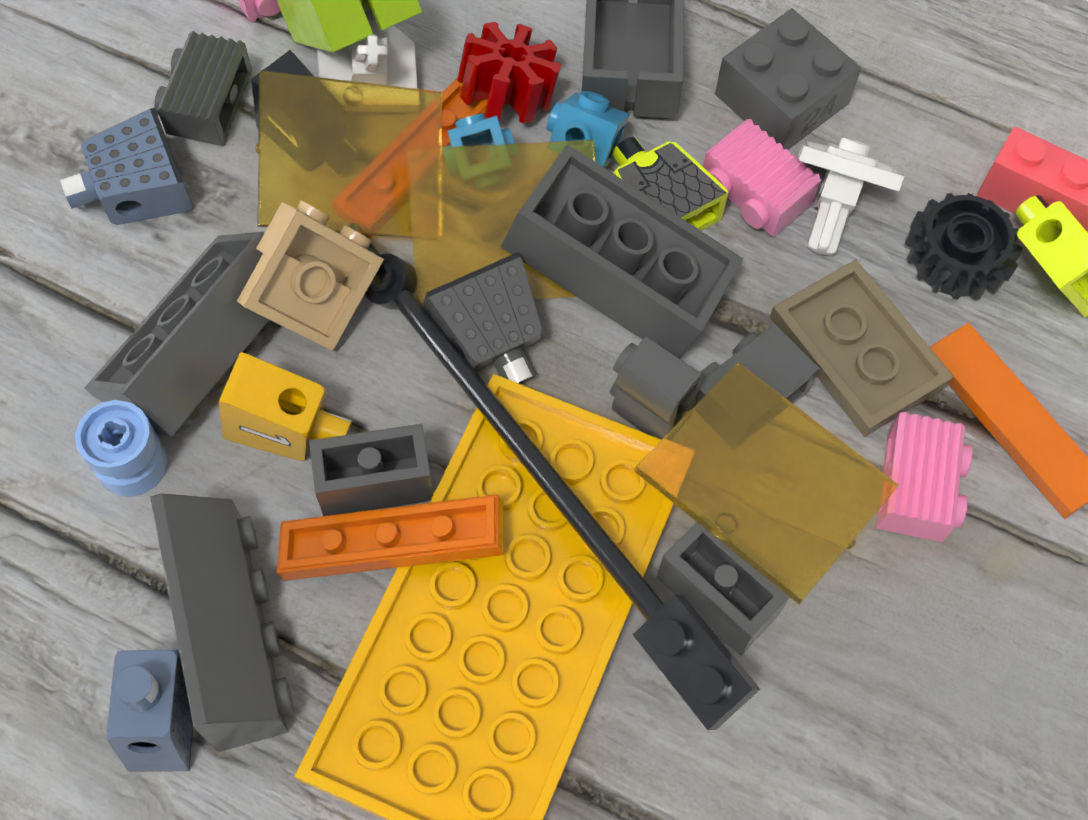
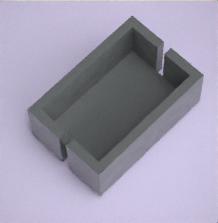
M586 0L581 91L598 93L610 101L609 106L623 112L624 108H634L633 116L677 118L683 85L684 0H637V3H628V0Z

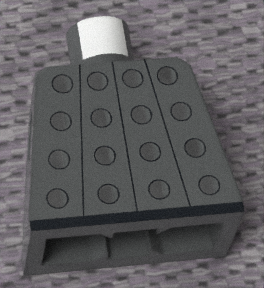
M519 252L426 292L422 304L423 307L475 371L494 364L499 376L519 384L535 376L523 350L536 344L543 336V330Z

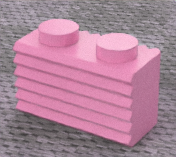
M746 119L708 150L703 167L728 190L727 198L740 208L744 220L753 228H763L773 237H776L780 231H783L787 225H790L800 214H803L806 208L813 204L821 182L819 174H813L811 168H806L804 162L798 161L796 155H791L788 149H783L781 143H776L774 137H769L766 131H761L759 125H754L752 119Z
M908 412L899 413L887 436L888 441L886 444L876 529L943 542L954 528H961L966 516L968 501L966 495L959 494L960 477L965 478L967 476L973 452L972 446L964 444L965 425L962 423L954 424L952 421L943 422L940 418L931 419L929 416L910 415Z

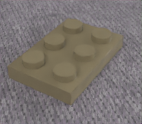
M856 259L772 308L770 318L820 368L816 376L864 437L896 419L899 413L909 411L948 387L954 378Z

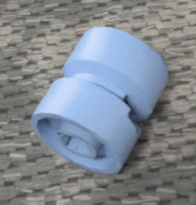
M120 400L102 402L88 410L79 421L75 432L76 448L105 489L119 496H137L156 487L165 475L168 464L166 449L139 407L130 402Z

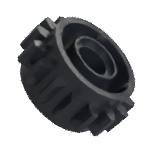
M947 193L944 200L939 203L934 199L929 200L924 211L916 213L910 226L911 229L905 239V245L911 247L906 259L908 263L915 265L918 272L916 277L919 280L923 279L933 288L932 291L951 295L956 300L966 296H972L974 300H978L986 289L994 294L998 292L1004 281H1009L1018 267L1016 261L1023 252V247L1015 244L1018 238L1016 233L1019 229L1013 227L1008 212H1004L993 201L974 196L971 193L956 196L952 193Z

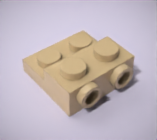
M300 200L295 209L282 202L256 248L263 255L237 302L243 307L333 351L384 259L367 250L372 241L371 239L344 225L340 233L326 227L325 223L329 215Z

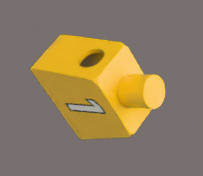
M243 352L239 353L219 399L222 439L298 461H305L310 450V440L348 435L352 420L324 411L326 389L322 385Z

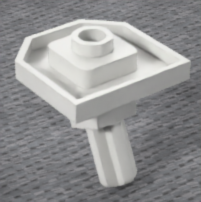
M368 21L373 35H367L366 38L333 53L317 48L318 80L345 113H418L415 45L410 38L394 25L380 30L376 21Z
M845 137L841 138L839 145L833 143L824 145L807 140L801 141L797 153L798 160L826 169L815 207L818 208L807 242L808 248L817 254L832 256L837 252L847 217H849L856 206L864 181L899 191L905 176L897 168L878 162L879 160L876 157L868 155L871 148L868 144Z

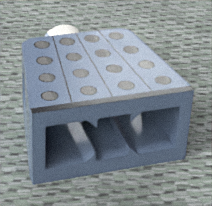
M155 108L148 109L85 139L81 144V149L89 170L60 180L67 201L72 209L100 200L110 222L115 225L193 210Z
M179 650L117 651L115 655L106 732L108 742L129 772L190 771L193 721ZM144 742L153 743L157 746L144 747Z

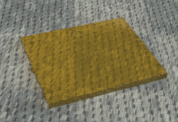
M260 71L258 143L255 146V151L258 154L257 227H268L282 202L296 209L300 200L329 215L325 226L337 233H340L342 227L346 225L362 235L437 241L442 239V171L444 169V162L442 161L441 91Z
M594 140L408 149L412 222L409 223L408 228L410 233L413 234L414 268L417 275L416 298L423 304L426 292L512 255L501 248V245L519 210L567 144L595 162ZM523 262L533 299L577 297Z
M739 362L691 410L683 413L682 420L636 465L634 472L799 605L846 549H851L855 546L857 535L899 486V484Z

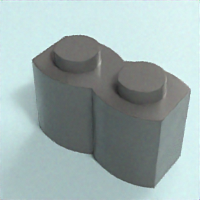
M646 336L638 346L630 343L621 352L614 364L613 370L618 375L610 389V394L614 397L612 411L643 433L671 443L693 413L696 405L695 396L702 384L703 374Z

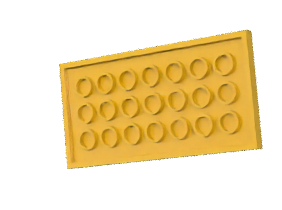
M493 374L487 386L644 578L692 463L694 452ZM477 407L429 503L498 494L503 502V555L398 567L294 776L299 782L384 820H544L633 605V602Z

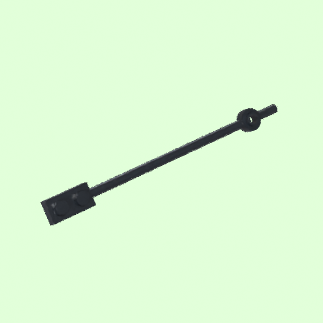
M350 224V225H348V227H350L351 229H353V230L359 232L360 234L366 236V235L362 232V230L358 227V225H356V224ZM370 243L367 250L384 260L369 285L365 296L371 302L387 309H399L647 621L632 634L705 728L707 730H717L760 690L758 685L683 595L674 594L665 604L414 296L417 286V275L414 267L408 261L389 253L380 254L375 246Z

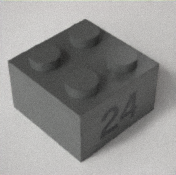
M791 8L722 58L715 95L742 120L752 119L754 125H759L761 131H766L769 137H774L776 143H781L783 149L789 150L849 104L862 67Z

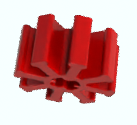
M497 22L483 24L481 38L475 37L473 33H468L457 77L458 82H463L460 98L466 105H471L474 101L488 99L484 116L486 118L497 116L498 121H501L504 105H510L519 116L520 123L534 121L538 106L542 107L545 111L549 110L561 69L560 62L554 63L558 48L551 40L529 46L533 29L522 24L516 25L513 40L505 37L498 28L499 24Z

